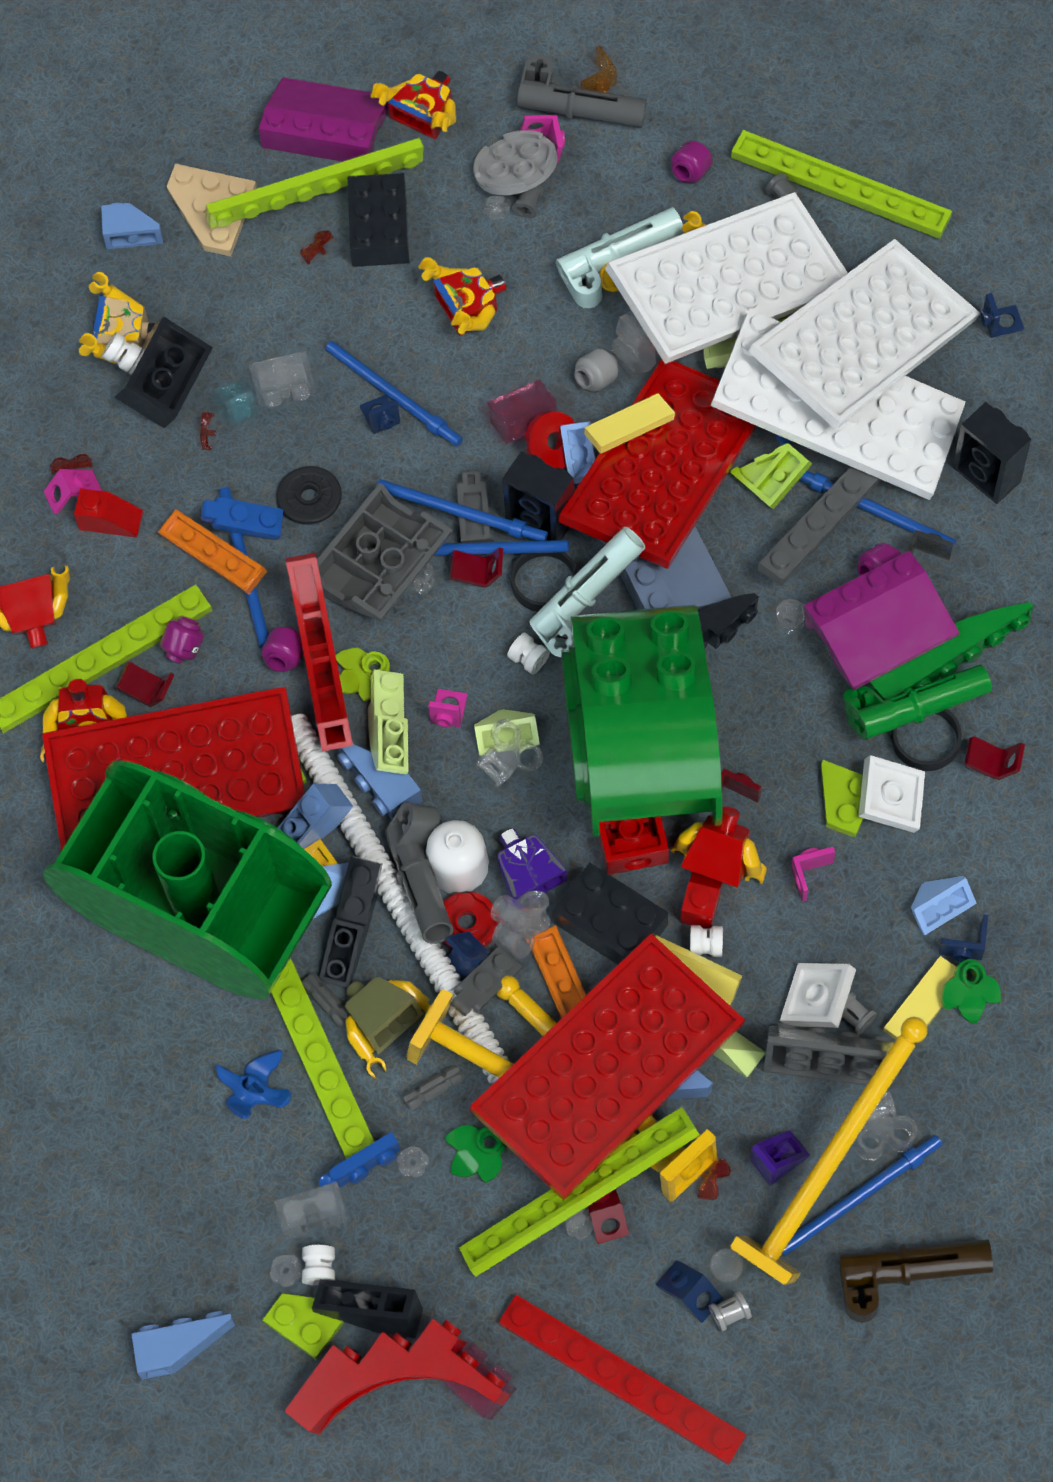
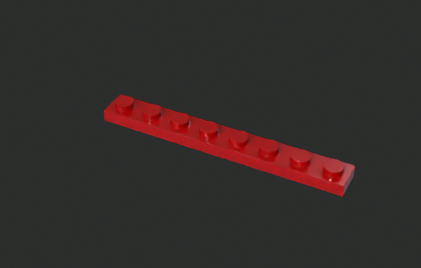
M515 1295L498 1322L504 1329L728 1466L746 1437V1434L518 1295Z

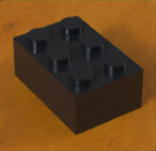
M404 173L347 176L352 266L410 264L407 193Z
M163 316L151 328L141 347L142 349L137 360L128 371L114 398L165 428L176 419L213 347Z
M985 402L961 424L953 469L994 503L998 504L1021 482L1031 438L1022 427L1015 426L1006 419V416L1000 409L993 408Z
M521 451L502 479L505 519L512 521L514 518L527 522V526L548 532L546 541L562 540L570 527L559 522V514L574 493V478L566 470L554 468L546 464L537 455H528Z
M590 862L553 911L555 925L617 965L651 933L654 936L660 937L668 926V912Z

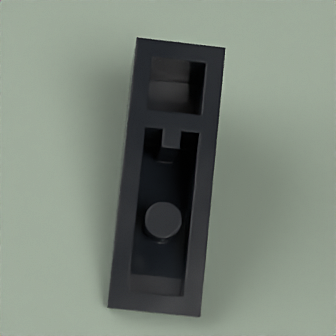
M320 1279L312 1310L315 1313L379 1334L385 1332L393 1336L397 1332L405 1338L416 1339L423 1307L414 1289Z

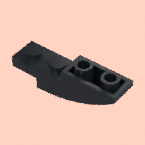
M755 593L739 595L722 600L698 611L704 647L706 648L709 643L717 649L723 642L729 643L743 623L749 624L756 617L759 596Z
M350 856L336 918H333L319 976L323 982L347 988L352 984L371 923L378 895L376 890L383 863Z

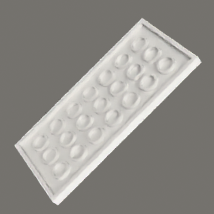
M795 192L610 261L605 268L665 364L737 336L749 308L777 320L795 313L848 274Z
M894 239L754 342L748 352L833 428L838 429L976 321L980 312Z
M749 308L710 406L930 500L935 492L965 401L904 376L842 426L835 429L748 352L754 342L781 323Z

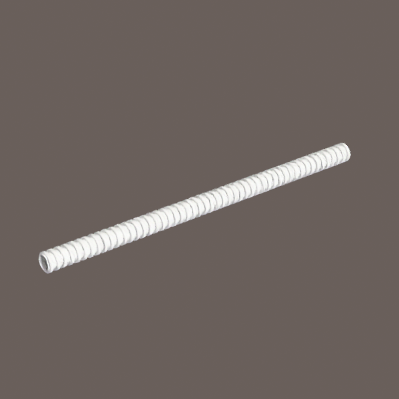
M305 714L293 715L292 722L300 761L304 763V768L309 771V776L313 779L314 784H337L354 806L340 822L341 831L346 833L345 838L350 841L351 848L355 849L354 853L356 856L383 863L377 886L378 894L383 896L382 901L387 904L388 911L392 912V918L397 920L396 925L401 928L402 935L406 936V942L411 944L410 949L416 952V959L421 960L420 966L426 968L424 972L426 976H430V983L435 984L434 990L438 993L443 989L453 994V1000L457 996L453 991L462 982L459 981L460 975L455 973V967L450 965L451 960L449 957H445V950L440 949L441 943L430 944L423 939L405 888L401 887L397 881L398 871L394 868L393 862L389 861V855L384 853V847L379 845V838L375 837L374 830L370 829L371 825L366 821V816L361 813V808L356 806V799L352 798L353 795L348 790L347 784L343 782V777L338 775L339 771L334 767V762L330 760V755L325 751L322 752L320 738L316 736L311 723L307 721V716ZM450 1004L448 1013L450 1017H455L453 1022L455 1025H459L458 1031L509 1061L507 1056H503V1048L498 1047V1040L493 1039V1031H488L489 1025L484 1022L485 1019L482 1014L472 1010L464 1016ZM482 1070L484 1075H489L487 1078L489 1083L492 1084L499 1079L490 1072Z

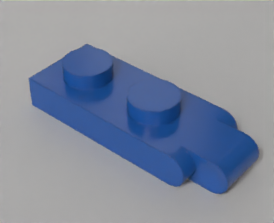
M217 497L215 501H203L201 520L211 522L212 527L215 529L271 540H278L281 536L283 509L223 497Z
M388 1133L331 1168L330 1172L319 1179L321 1191L323 1193H330L349 1182L353 1184L358 1183L369 1175L368 1170L378 1164L382 1167L394 1161L397 1157L396 1153L400 1151V1147L393 1133Z

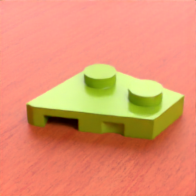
M787 443L776 448L770 454H763L755 458L754 462L746 466L733 468L730 473L774 509L812 463Z
M823 760L821 763L826 827L856 838L864 819L859 817L863 775Z
M282 1293L263 1318V1323L317 1361L345 1322L313 1312L312 1306L315 1298Z

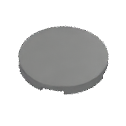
M522 130L504 134V139L499 140L490 147L484 146L476 156L473 164L475 178L483 190L495 195H514L533 189L544 182L554 171L558 155L554 143L544 137L543 133Z

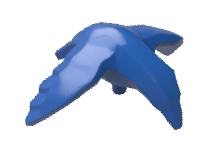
M282 1050L269 1052L257 1057L245 1066L244 1075L235 1074L219 1064L216 1065L219 1079L233 1090L232 1096L227 1098L225 1103L235 1115L246 1119L249 1118L251 1115L250 1110L256 1104H269L281 1108L291 1101L292 1093L289 1089H273L267 1085L268 1077L282 1060Z

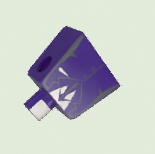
M509 829L500 835L499 840L505 849L497 854V863L515 909L567 881L566 868L537 835L534 834L521 840L515 829Z

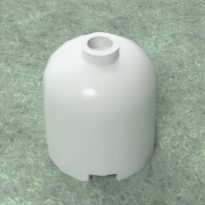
M451 820L443 822L433 830L427 840L426 857L433 869L438 888L447 893L470 892L481 885L488 874L489 859L484 838L478 829L466 821Z

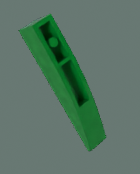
M1031 602L998 608L954 623L959 631L958 636L863 686L873 689L883 700H887L902 694L905 688L911 687L913 690L932 683L940 677L945 678L953 675L958 669L957 666L965 661L967 663L975 661L982 654V650L989 645L992 647L998 646L1005 640L1006 634L1014 629L1017 632L1024 629L1031 621L1030 618L1034 606Z

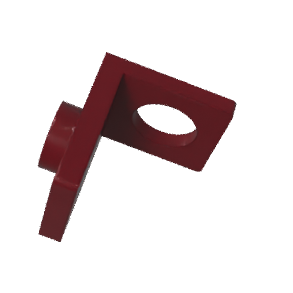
M497 548L487 558L454 550L451 553L450 579L487 588L502 575L503 548ZM496 560V566L494 572L492 573L493 564Z
M128 662L115 688L144 705L153 707L163 701L175 674L170 672L164 677L159 678L134 663Z
M975 736L970 737L964 765L993 779L1001 780L1020 772L1025 744L1020 742L1003 750ZM1015 753V760L1008 768L1009 759Z
M725 768L721 772L722 790L726 787L758 803L761 797L760 785L754 783L749 776L737 772L735 774Z
M616 1189L587 1206L598 1244L629 1235L622 1203ZM614 1218L619 1221V1225L614 1231L604 1232L601 1230V1224L606 1219Z

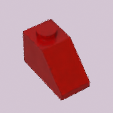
M80 488L74 512L80 531L135 538L138 537L143 515L141 508L110 492Z
M693 872L681 909V923L690 926L700 925L703 929H710L713 926L724 883Z

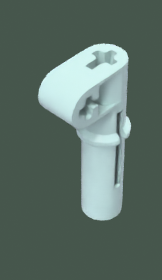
M671 207L614 234L609 235L605 233L600 240L556 259L559 274L575 302L583 308L597 306L602 300V284L598 274L601 268L610 261L683 234V224L675 208ZM586 278L587 287L582 286V279Z
M623 527L574 577L568 576L565 585L530 619L531 627L554 656L561 657V650H569L568 645H572L570 616L579 615L587 606H593L596 602L595 598L645 549V544L641 538L630 528ZM559 634L562 637H568V639L557 638L556 636Z

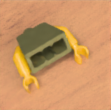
M375 977L366 986L360 981H356L347 989V996L350 998L345 1005L349 1013L345 1021L347 1038L360 1059L366 1060L367 1072L374 1079L376 1077L371 1071V1066L375 1063L381 1064L386 1072V1065L382 1059L375 1058L373 1052L375 1051L379 1055L424 1015L422 1010L427 1014L432 1006L428 1003L430 999L409 981H386L381 977Z

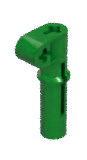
M979 664L913 690L911 687L905 688L902 694L887 700H883L873 689L866 686H861L854 691L850 688L843 694L847 723L863 740H868L912 722L921 724L928 716L991 693L992 684L988 672Z

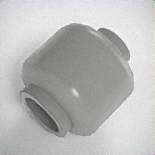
M595 349L579 358L575 365V379L582 388L588 391H600L613 383L618 376L615 357L604 349Z

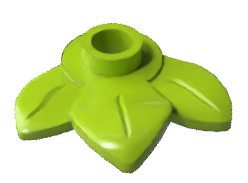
M349 648L336 654L337 663L344 669L339 675L343 693L353 694L358 692L363 701L370 700L371 674L373 671L369 668L373 664L380 665L378 670L389 672L390 663L388 658L380 652L366 653L360 648Z

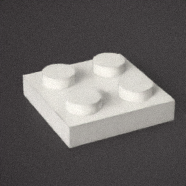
M871 755L865 758L859 817L913 833L919 830L925 771Z
M798 963L780 1021L784 1024L798 1027L838 1028L856 969L850 964Z

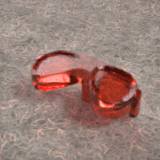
M329 230L317 232L315 234V241L300 251L307 264L311 263L310 261L318 252L321 255L326 253L323 246L333 238Z
M202 413L200 432L202 450H212V447L208 445V436H216V430H209V422L211 417H214V413Z
M79 454L73 459L59 457L50 465L52 474L58 472L59 469L93 467L91 458L86 454Z
M719 1158L714 1161L708 1174L704 1173L702 1175L704 1181L699 1187V1195L697 1196L699 1199H717L719 1193L716 1179L727 1177L731 1174L730 1166L725 1159Z

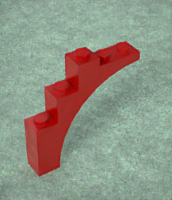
M316 553L285 558L322 752L353 746Z
M432 1319L411 1349L409 1348L412 1343L397 1332L393 1336L382 1332L363 1359L357 1351L348 1345L344 1349L332 1345L284 1412L309 1432L320 1435L341 1411L358 1398L380 1387L406 1380L436 1379L456 1382L473 1388L500 1405H504L511 1394L503 1388L506 1382L491 1371L486 1375L477 1368L480 1362L466 1351H463L461 1355L459 1354L467 1344L465 1340L459 1337L462 1332L460 1328L447 1319L443 1323Z

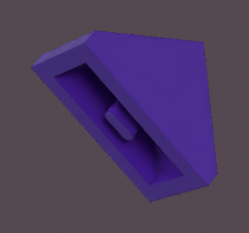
M789 1130L756 1143L752 1147L750 1161L771 1186L806 1160L810 1154Z

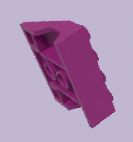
M282 77L265 107L259 126L262 148L341 162L372 153L378 128L383 126L388 102L385 105L379 104V98H371V92Z
M910 551L804 605L805 626L808 630L814 629L826 644L835 667L853 691L959 635L958 629L926 571Z

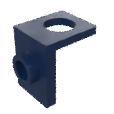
M986 294L984 307L980 310V318L983 326H987L991 338L1024 330L1016 305L998 309L993 294ZM1000 315H1011L1015 320L1014 325L1007 328L1002 327L999 324Z
M387 395L360 405V409L373 434L388 430L400 423L398 404L396 400L389 401Z
M984 914L981 921L979 943L942 938L939 954L952 956L953 960L959 962L967 959L982 960L985 951L988 915Z
M470 931L446 938V941L453 948L448 955L451 960L450 965L455 967V973H458L460 981H463L486 959L489 952Z
M678 1260L674 1262L656 1284L660 1290L682 1301L701 1323L710 1314L708 1305L712 1303L717 1305L723 1299L704 1274ZM708 1291V1304L704 1308L698 1309L697 1299L699 1295Z

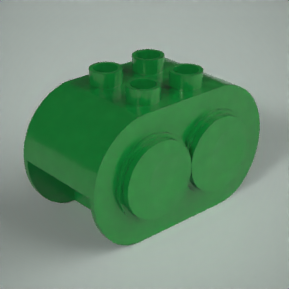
M696 604L570 616L572 645H568L569 650H561L567 726L571 746L576 802L584 801L585 806H589L593 838L600 836L599 822L711 812L713 825L721 826L722 785L716 716Z
M117 760L111 762L105 771L106 779L58 858L44 869L43 878L45 882L64 902L105 930L220 988L252 999H266L331 889L332 881L328 873L295 840L272 824L251 814L233 810L210 799L195 787L169 774L153 771L128 761Z

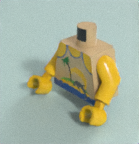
M96 272L92 278L99 282L100 285L91 282L89 290L94 294L103 292L104 296H99L93 335L85 333L79 339V342L83 343L79 348V353L82 356H88L92 352L96 358L107 361L101 355L116 332L124 336L126 342L130 344L135 343L142 347L144 340L156 323L148 322L144 306L115 286H108V277L102 272ZM108 361L110 363L117 364L115 361Z

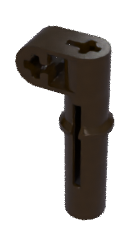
M989 1239L906 1248L905 1244H901L897 1249L839 1255L846 1313L856 1322L864 1323L873 1319L878 1311L879 1293L877 1285L901 1282L905 1286H909L910 1281L992 1273L993 1259ZM872 1285V1288L864 1289V1301L868 1303L865 1309H860V1305L857 1303L858 1289L847 1290V1288Z

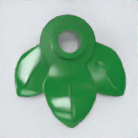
M967 959L961 961L956 966L954 977L944 984L941 1002L944 1009L957 1007L965 1020L976 1024L982 1016L985 1003L1001 1002V991L998 982L986 975L984 967L978 961ZM967 970L972 974L970 981L966 979Z
M464 1125L452 1130L445 1137L446 1142L458 1151L451 1166L453 1176L469 1177L478 1173L482 1181L488 1183L499 1174L502 1167L500 1155L505 1150L506 1145L487 1127L479 1130L471 1125ZM492 1138L496 1141V1144L492 1148H487L484 1146V1141Z

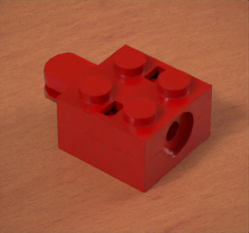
M661 816L599 822L600 836L598 838L606 873L609 875L669 863V848Z

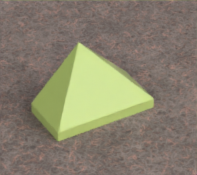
M505 709L498 710L474 725L479 755L540 744L535 714Z
M735 1032L713 1055L748 1078L766 1052L738 1032Z

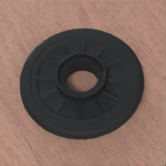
M305 466L291 471L282 479L277 490V502L279 508L283 509V514L290 520L301 524H316L328 519L338 509L342 497L341 486L337 478L328 470L317 466ZM309 489L318 493L316 498L310 501L304 500L301 497L302 493Z

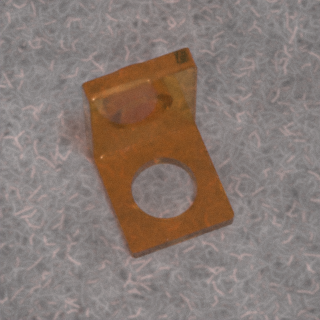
M599 45L596 47V63L602 71L582 80L581 89L606 93L610 87L617 84V68Z

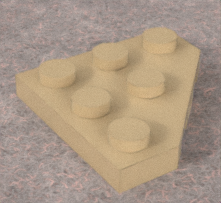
M175 164L167 184V191L172 200L175 201L204 251L231 257L245 218L234 221L226 227L218 226L210 229L206 219V204L257 188L256 181Z

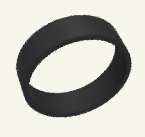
M565 552L522 553L517 558L511 571V585L513 594L520 604L527 609L538 612L547 603L530 600L518 590L515 578L521 566L533 558L553 557L564 562L574 577L577 574L576 566Z
M946 709L936 713V715L943 717L951 724L956 734L957 743L949 755L937 761L917 760L909 756L901 748L897 739V729H894L892 745L898 758L907 766L921 771L939 770L951 763L958 753L962 737L960 724L951 711Z

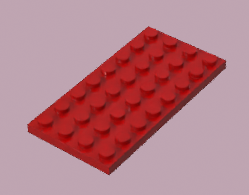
M661 359L632 405L659 393L675 412L674 420L604 453H599L559 514V522L606 543L623 527H628L645 544V549L638 557L668 569L757 426L710 406L720 380L675 361L665 364Z
M286 687L42 733L61 851L106 779L105 771L108 765L117 760L136 763L153 771L174 776L195 787L210 799L233 810L242 811L258 818L290 812L305 794Z
M651 933L472 1103L469 1110L564 1201L744 1025L745 1019Z

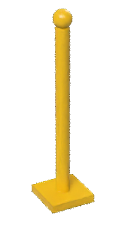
M507 975L502 978L501 983L503 987L499 990L497 996L502 1000H509V1004L544 1036L556 1022L523 989H520L519 982L515 977ZM650 1116L638 1130L643 1132L658 1121ZM708 1129L686 1149L682 1146L666 1156L671 1163L660 1172L662 1194L670 1202H673L717 1161L716 1137Z
M445 989L440 990L410 1041L406 1055L407 1060L417 1065L430 1041L434 1040L500 1078L513 1063L443 1024L442 1021L449 1010L453 994ZM633 1132L622 1144L638 1134ZM665 1157L652 1165L651 1168L656 1172H661L671 1162Z
M909 1017L902 1023L901 1035L897 1037L764 1245L761 1246L747 1235L736 1236L730 1245L732 1250L783 1285L795 1283L801 1272L779 1257L914 1050L915 1043L925 1039L928 1030L926 1023L921 1018Z

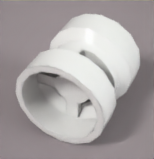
M116 332L109 340L101 357L107 361H115L120 369L128 372L137 360L142 348L135 343L130 344L126 342L124 336Z
M522 633L513 642L507 655L512 661L516 663L521 662L524 665V669L534 675L546 663L550 651L543 645L535 644L534 639L527 633Z
M691 925L690 951L699 956L710 954L712 957H722L723 926H712L710 929H703L700 925Z
M328 1245L303 1247L302 1260L305 1262V1269L302 1271V1283L318 1285L320 1279L335 1281V1271L332 1269V1261L335 1260V1248Z

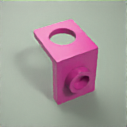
M557 115L524 116L520 131H537L543 133V136H547L555 145L558 163L565 145L564 130H560ZM533 123L543 124V126L538 129L528 128L529 125Z
M59 469L44 490V494L54 514H58L71 496H78L80 488L102 491L93 470ZM57 485L61 491V497L58 502L54 498V490Z
M438 689L435 702L430 701L428 706L430 722L442 727H461L467 693ZM446 698H454L458 701L459 705L441 702Z
M834 847L822 850L818 848L807 849L801 855L792 858L791 869L802 902L807 901L808 888L802 871L834 863Z

